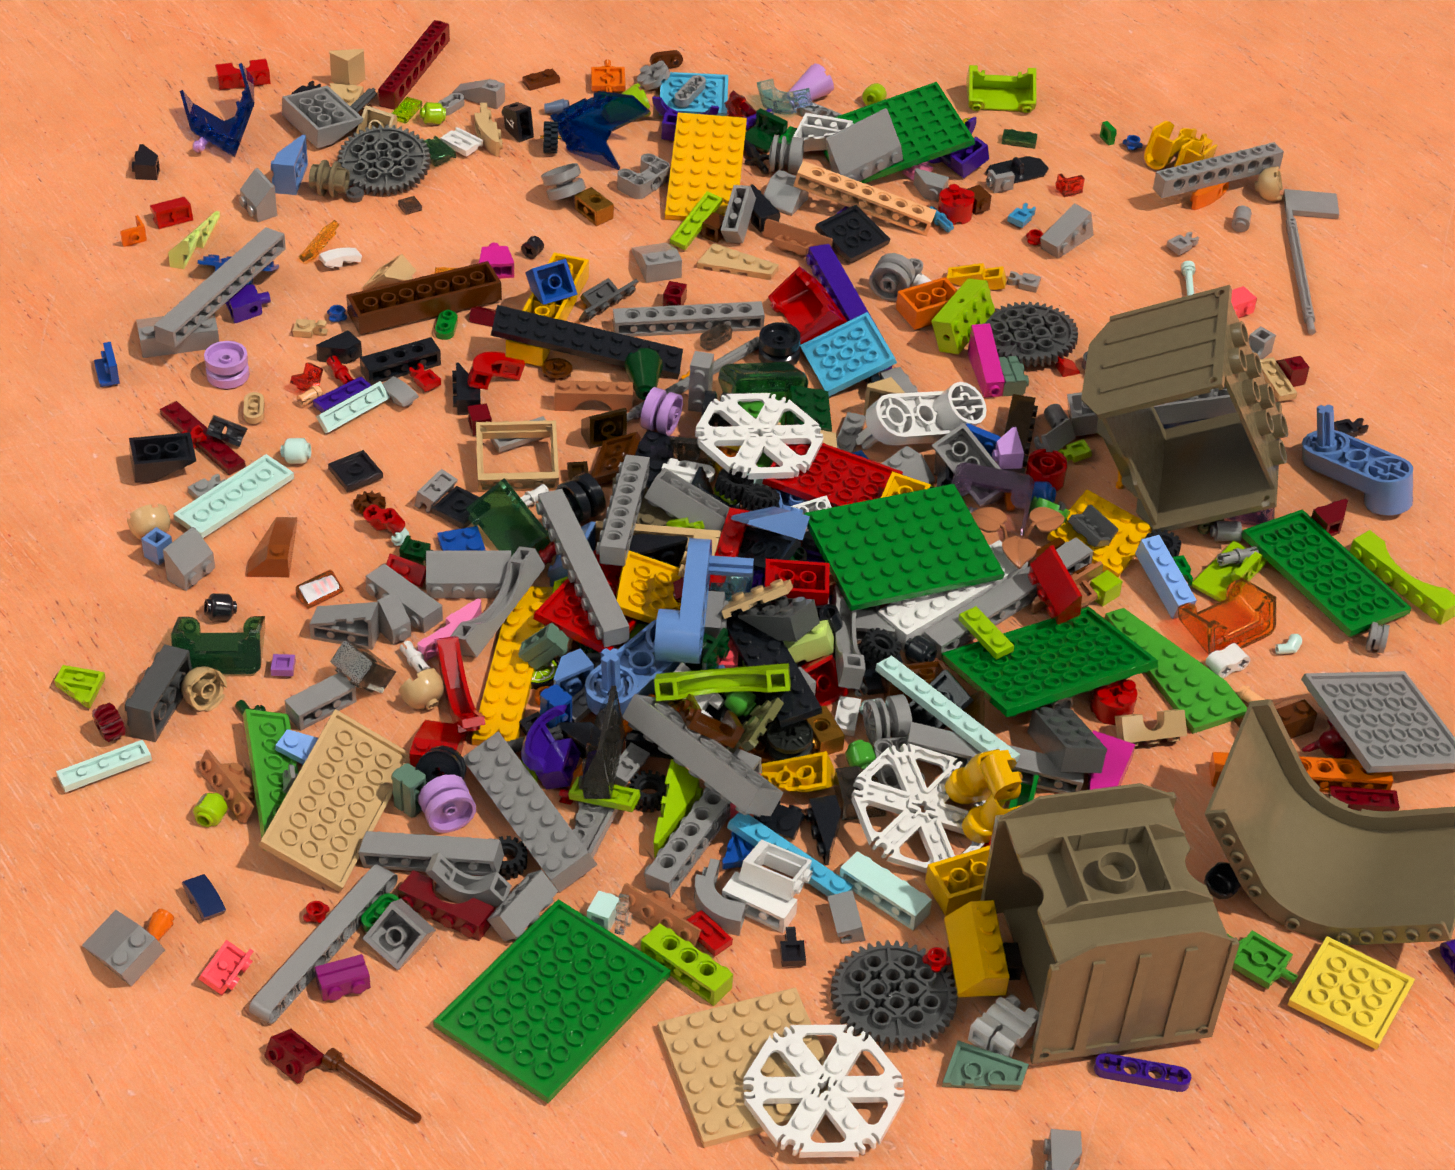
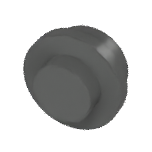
M351 187L346 191V196L350 202L357 203L362 201L364 191L359 187Z

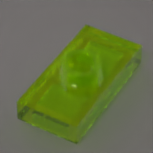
M406 97L391 114L397 116V121L407 123L422 107V101Z

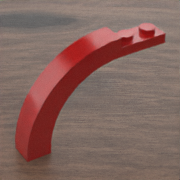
M450 636L434 639L446 701L457 732L462 733L481 729L480 726L485 725L484 715L476 710L470 695L462 661L459 637Z

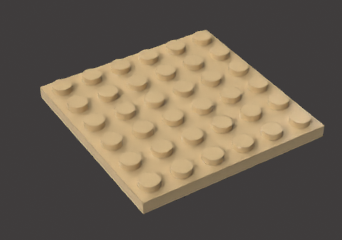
M796 987L658 1022V1031L703 1148L765 1132L744 1104V1092H751L752 1090L743 1089V1079L769 1036L773 1040V1033L776 1032L778 1036L785 1037L783 1034L784 1028L788 1027L790 1029V1025H812ZM817 1035L805 1036L803 1042L820 1064L823 1065L827 1058ZM776 1052L769 1056L761 1069V1074L765 1077H796L779 1053ZM828 1083L826 1087L820 1089L819 1097L825 1090L828 1091ZM763 1104L764 1109L779 1126L787 1125L799 1104Z

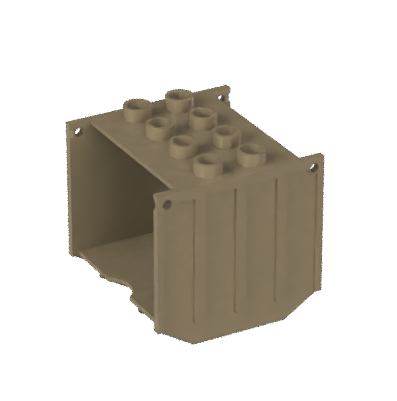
M1230 285L1110 316V321L1090 342L1088 347L1081 400L1098 416L1097 433L1104 439L1122 476V484L1138 498L1136 513L1155 532H1157V529H1161V532H1164V529L1172 531L1277 507L1279 465L1287 463V454L1281 438L1288 437V426L1282 414L1280 401L1275 402L1272 386L1270 383L1266 384L1259 356L1256 352H1252L1249 345L1247 328L1243 321L1239 322L1231 303L1232 288ZM1224 385L1226 386L1237 412L1164 429L1154 406L1210 393L1211 389L1215 388L1222 390Z
M1137 783L1039 796L1004 815L995 816L980 901L994 900L996 914L1004 913L1014 943L1018 942L1023 970L1039 1012L1032 1045L1033 1053L1030 1055L1032 1064L1212 1037L1238 951L1239 941L1237 937H1228L1214 905L1213 896L1210 895L1207 886L1197 881L1187 870L1185 859L1190 852V846L1185 837L1186 833L1182 830L1174 811L1176 802L1174 792H1165Z

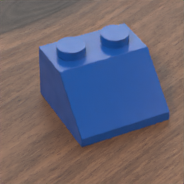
M566 259L535 267L525 272L531 291L542 305L578 295Z

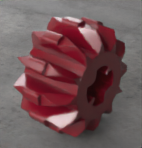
M110 702L105 705L102 704L93 710L92 717L94 723L105 741H115L125 735L126 728L124 722L113 704Z

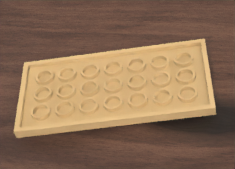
M335 709L258 846L340 892L360 857L359 849L366 831L373 832L392 796V773L397 768L409 763L410 752Z

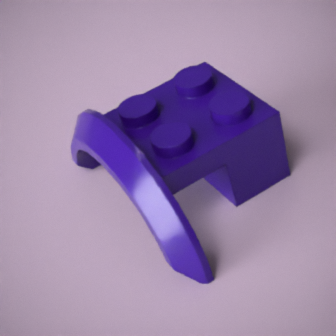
M653 96L652 101L655 109L664 116L661 139L674 141L677 115L682 112L668 107L661 97ZM711 105L707 111L699 114L717 115L719 107Z
M972 117L965 122L971 135L976 126V117ZM974 137L975 145L929 160V162L933 164L943 162L962 178H965L989 160L988 145L978 137Z
M567 705L555 706L537 718L529 729L522 745L521 756L525 766L535 771L546 790L570 786L573 772L581 755L572 738L555 741L545 725L553 718L564 714Z

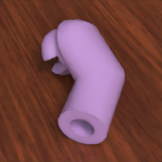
M201 137L198 141H194L192 145L193 150L196 153H200L205 149L208 140L205 137Z

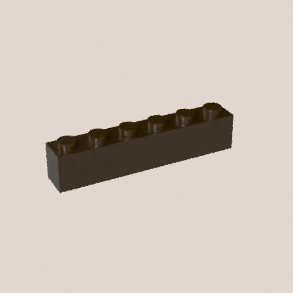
M1013 394L1004 434L1012 427L1017 428L1024 451L1022 467H1026L1027 455H1029L1031 443L1027 442L1032 441L1036 418L1032 417H1036L1038 406H1035V397ZM1025 468L1002 469L1012 482V487H1018L1019 481L1024 480Z

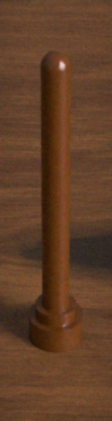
M331 1048L326 1052L322 1059V1065L329 1070L334 1069L335 1071L340 1070L415 1123L421 1121L420 1113L346 1063L341 1052L335 1048Z

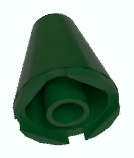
M640 348L637 352L628 354L624 365L630 382H633V389L637 397L645 400L650 390L658 386L663 361L656 351Z

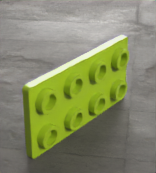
M1232 541L1222 553L1231 552L1236 548L1246 549L1247 547ZM1256 551L1250 557H1246L1242 564L1239 565L1234 563L1219 566L1216 558L1192 582L1191 586L1227 605L1265 566L1267 560Z

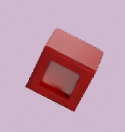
M1058 356V362L1055 363V366L1062 377L1080 374L1079 369L1072 360L1062 359Z

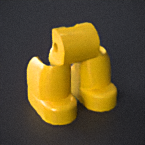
M1164 121L1153 128L1144 153L1146 164L1152 169L1159 170L1167 166L1171 162L1173 155L1179 152L1174 167L1214 157L1218 145L1212 146L1213 140L1207 138L1206 133H1203L1200 139L1196 138V128L1181 129L1178 137L1172 141L1170 140V135L1174 125L1170 121Z
M1000 749L980 752L972 757L965 767L955 769L946 780V793L954 802L970 804L986 800L982 806L972 808L962 821L964 834L973 842L988 843L992 838L995 816L1004 815L1020 807L1002 808L1006 801L1019 797L1023 778L1021 772L1011 771L1017 762L1014 758H1011L1008 750L1000 751Z

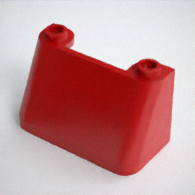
M800 266L768 296L772 303L770 305L772 309L777 313L779 311L783 313L788 322L799 330L800 345L848 322L823 285Z

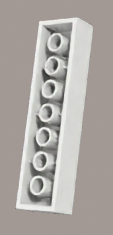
M998 540L991 544L990 548L1005 573L1003 579L892 602L878 610V615L895 628V636L898 638L896 642H900L901 650L905 653L904 646L908 639H913L917 635L924 637V631L928 627L936 625L944 617L952 615L959 608L968 605L975 598H979L987 593L991 588L997 587L1004 580L1016 575L1020 570L1026 569L1028 562L1021 569H1018L1007 558L1002 550V541Z

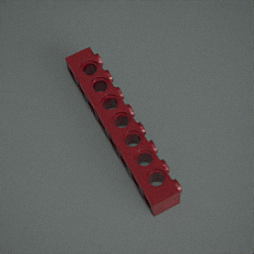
M434 20L379 87V106L393 110L399 106L450 41L449 23Z

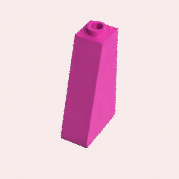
M990 323L971 325L967 355L984 398L1003 396L1005 380Z
M1093 730L1092 733L1107 748L1102 773H1088V790L1121 786L1132 761L1136 744Z

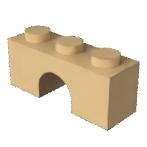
M1185 710L1156 711L1157 723L1150 730L1145 727L1142 714L1115 716L1117 738L1136 744L1135 746H1138L1140 741H1146V744H1157L1159 739L1167 738V742L1180 741V737L1187 736Z

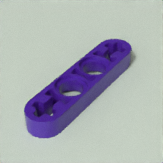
M1109 1053L1098 1055L1094 1065L1096 1075L1104 1079L1176 1092L1186 1091L1192 1078L1189 1070L1181 1066ZM1103 1063L1108 1064V1068H1104ZM1127 1066L1133 1067L1137 1073L1128 1074L1124 1068ZM1150 1071H1157L1160 1073L1161 1078L1154 1079L1148 1073ZM1177 1077H1181L1182 1082H1179Z

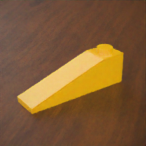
M827 751L762 764L761 776L780 790L810 792L834 786V766Z

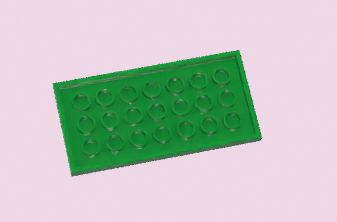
M1303 509L1242 531L1241 537L1252 547H1257L1256 550L1259 551L1263 558L1348 637L1369 630L1372 622L1382 625L1410 614L1412 608Z

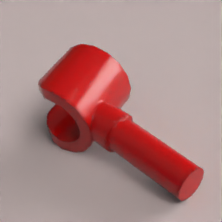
M560 790L559 796L562 797L559 802L571 805L573 800L569 799L568 790Z

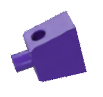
M251 284L245 285L225 304L235 324L260 316L262 314V304L270 303L271 299L268 291L258 293L255 286Z

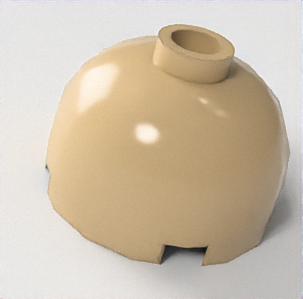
M1279 166L1264 169L1259 174L1258 181L1255 182V190L1260 193L1264 200H1283V195H1280L1279 191L1283 190L1281 173L1278 171Z
M151 504L134 510L130 514V519L127 518L132 534L139 540L156 527L167 533L171 523L168 510L162 504H158V507L152 508Z
M206 666L196 667L185 675L181 684V692L184 700L192 708L199 711H211L223 701L225 696L223 691L224 687L227 688L225 676L216 669Z
M430 668L417 673L418 678L414 681L409 678L399 689L402 699L408 706L414 709H433L439 704L438 700L443 695L444 686L442 678L434 668Z

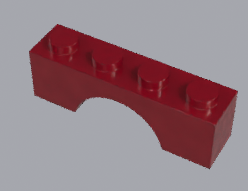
M413 870L398 888V898L407 903L415 912L427 919L441 923L446 928H452L468 938L480 941L491 926L487 919L494 912L493 906L474 897L458 904L444 902L434 894L433 879Z

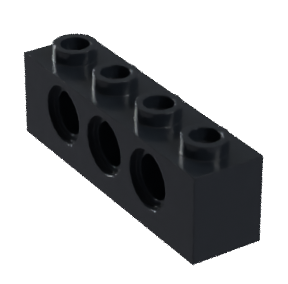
M432 337L360 357L361 373L371 385L379 381H387L393 376L398 378L410 374L409 368L412 367L414 370H418L419 363L424 366V370L441 365V351Z

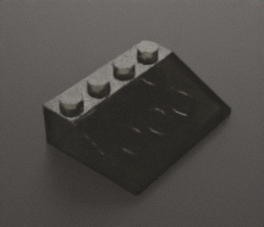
M611 686L596 716L594 726L590 728L591 741L586 745L587 758L583 759V776H579L578 781L579 789H582L584 799H611L625 737L616 686Z

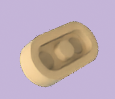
M252 392L244 397V420L250 424H257L264 419L265 403L264 396L261 393Z

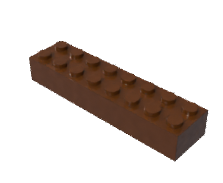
M488 261L347 294V313L361 335L439 316L445 310L457 312L502 300L501 281Z

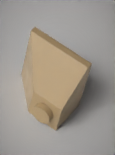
M401 254L380 267L362 288L368 290L413 279L412 275L416 272V269Z

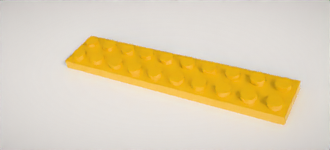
M530 586L502 624L479 713L484 715L485 725H481V729L473 731L472 745H480L498 731L506 742L519 738L521 730L519 721L524 718L535 669L528 662L522 660L518 653L523 641L545 627L542 623L534 620L533 617L537 609L552 595L553 587Z

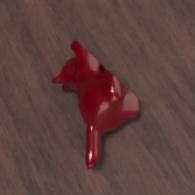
M1329 719L1327 722L1330 728L1322 733L1319 740L1301 749L1302 752H1312L1320 749L1325 755L1337 759H1344L1347 754L1346 742Z

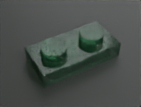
M1004 129L1001 144L1035 149L1038 134Z

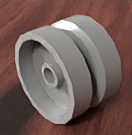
M577 163L560 166L541 175L544 185L550 186L546 191L550 201L563 199L585 190L584 180L576 178L581 173Z
M896 253L885 254L879 259L870 275L869 284L871 289L884 300L897 301L898 291L910 288L915 278L914 266L903 255Z

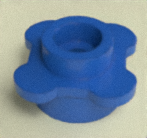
M1129 135L1127 139L1123 140V144L1129 150L1143 147V144L1140 143V137L1136 135Z
M341 305L331 306L327 311V314L330 316L329 321L340 322L346 320V309Z

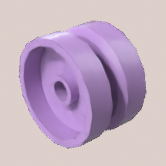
M220 341L210 345L205 350L206 375L211 385L230 389L243 385L248 380L250 375L246 348L242 344L235 341Z
M653 387L648 393L642 408V428L651 431L657 428L658 433L670 436L676 429L683 407L682 395L673 392L667 394L665 390Z
M443 775L434 778L421 789L418 795V803L425 814L429 826L433 831L439 833L459 830L467 825L476 813V804L469 794L468 787L464 780L457 775Z

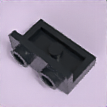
M781 801L778 802L771 816L761 815L757 817L754 815L753 818L775 833L793 840L796 838L801 822L805 821L806 818L804 813L801 812V808L794 805L785 807L780 805Z

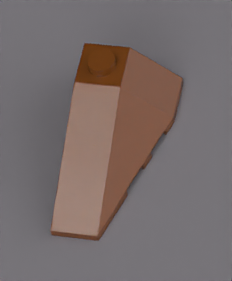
M297 517L275 518L249 559L247 577H290Z

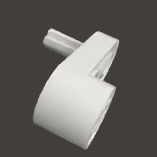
M964 382L954 383L945 391L883 395L867 409L865 415L867 428L858 434L859 437L856 438L857 445H862V448L865 450L869 449L877 441L892 446L935 443L962 423H969L974 426L981 423L986 417V404L981 393L972 385Z

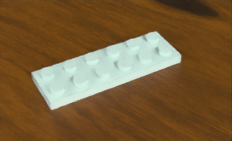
M265 454L173 514L174 520L188 530L192 527L196 528L201 537L204 538L293 480L294 472Z

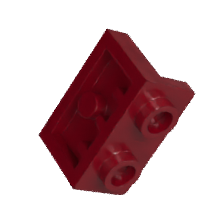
M288 1029L270 1037L264 1056L284 1074L299 1084L303 1081L307 1070L322 1064L324 1054L293 1029Z

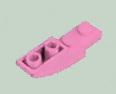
M479 598L468 603L455 613L450 614L445 618V627L440 628L417 643L418 651L423 654L425 662L437 655L434 639L450 637L461 622L471 620L482 614L481 600Z

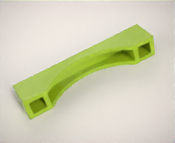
M1371 530L1353 539L1350 553L1371 572L1441 625L1455 617V595L1447 588L1424 583L1402 570L1390 557L1385 541Z
M789 663L656 674L654 678L656 701L687 698L688 694L697 696L736 691L781 692L790 691L791 688Z

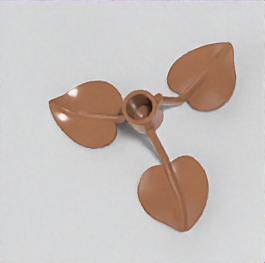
M984 507L971 513L980 530L987 533L996 532L1000 528L1003 530L1004 541L1002 542V550L1018 569H1021L1036 554V545L1027 539L1032 529L1036 526L1040 532H1052L1058 529L1065 519L1061 513L1051 508H1035L1029 514V519L1033 523L1029 526L1024 538L1021 539L1018 536L1008 538L1006 526L1004 525L1007 521V516L1003 511L993 507Z

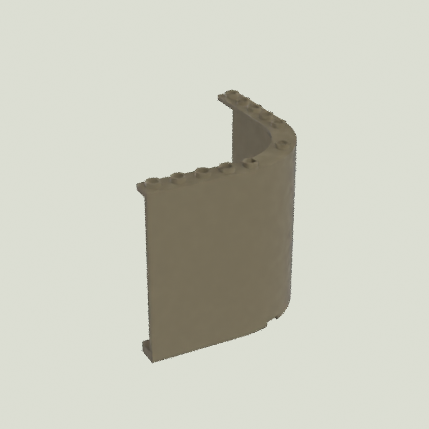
M1272 700L1250 701L1205 811V816L1239 883L1250 899L1268 916L1284 925L1287 929L1322 941L1327 936L1344 945L1451 941L1455 928V806L1401 811L1362 809L1361 812L1348 808V804L1333 796L1327 797L1319 791L1320 787L1312 780L1304 768Z

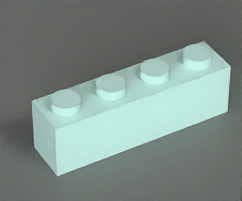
M857 851L840 867L839 876L853 885V892L911 930H914L930 914L931 898Z

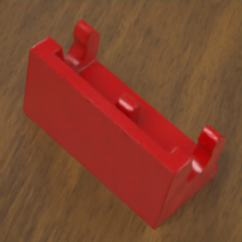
M185 197L150 205V210L154 214L153 221L158 229L193 220L191 204Z

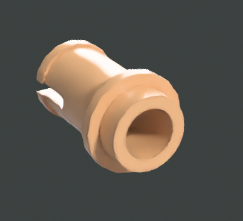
M318 385L311 386L308 391L297 396L298 403L305 407L314 399L322 396L323 392Z
M1243 685L1237 692L1239 698L1248 704L1250 701L1266 700L1250 690V686L1246 687Z

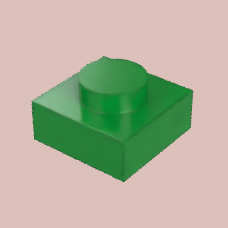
M1108 121L1102 122L1100 138L1108 146L1113 145L1117 130Z

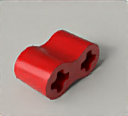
M370 505L363 513L365 520L377 531L387 529L390 533L395 534L396 532L400 533L405 528L404 519L393 508L381 509L378 505Z

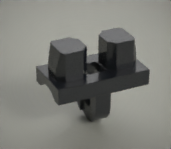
M213 414L206 434L240 447L247 428ZM225 426L227 427L226 434L222 433Z

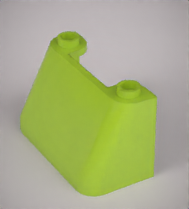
M969 65L966 77L969 108L974 111L997 110L1019 111L1023 113H1030L1035 109L1036 68H1028L1025 74L1018 72L1017 76L985 75V70L978 71V65Z

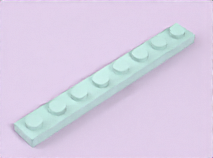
M890 656L877 663L875 671L978 751L1008 750L1011 758H1014L1016 762L1019 760L1020 754L896 658Z

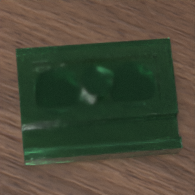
M434 136L432 140H424V143H427L429 148L430 161L435 167L450 161L452 157L456 158V151L437 136Z

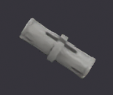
M1257 547L1236 548L1231 552L1219 553L1217 555V562L1219 566L1234 563L1236 565L1242 564L1243 560L1246 557H1250L1255 552L1253 550H1256Z

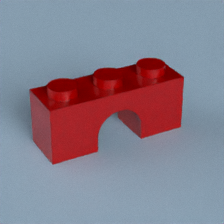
M250 60V66L245 69H237L232 63L216 64V77L219 89L226 90L271 84L267 60Z

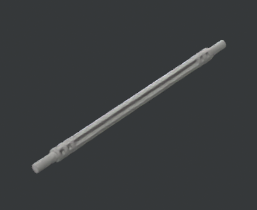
M1287 208L1285 210L1287 218L1285 222L1303 318L1307 324L1308 333L1313 335L1316 332L1314 325L1315 315L1297 222L1293 216L1292 209Z
M755 337L715 360L713 375L759 349V337ZM689 376L665 389L666 393L681 394L688 390ZM644 402L630 409L629 413H627V422L641 417Z

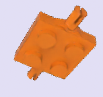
M607 59L604 61V66L591 67L592 91H605L606 97H608V93L609 97H611L612 91H625V67L611 66L609 59L608 63Z

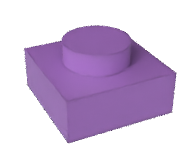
M273 654L271 676H293L296 662L295 655Z

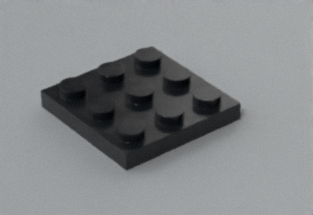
M857 205L829 217L815 226V230L820 235L833 239L832 247L849 264L888 245L890 242V238Z

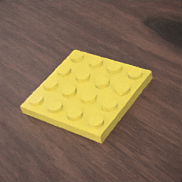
M1327 936L1290 997L1288 1006L1377 1050L1412 988L1415 979Z

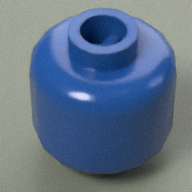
M1035 481L1030 484L1029 488H1026L1025 499L1030 504L1033 496H1036L1037 499L1040 497L1054 503L1056 489L1052 487L1050 482Z

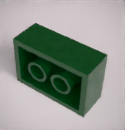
M791 385L785 404L788 400H791L815 420L819 427H821V430L831 432L832 423L828 391ZM786 412L787 425L804 424L793 412Z

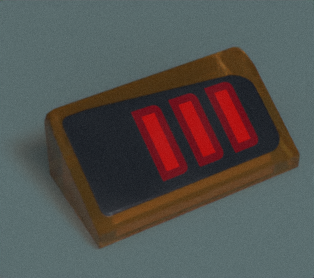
M331 569L296 586V597L307 609L344 592L343 587Z

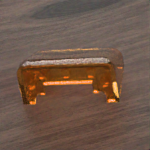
M1240 578L1228 585L1225 600L1197 612L1194 604L1185 603L1178 607V618L1208 655L1214 651L1223 650L1233 643H1236L1242 649L1268 637L1274 632L1276 628V596L1244 578Z

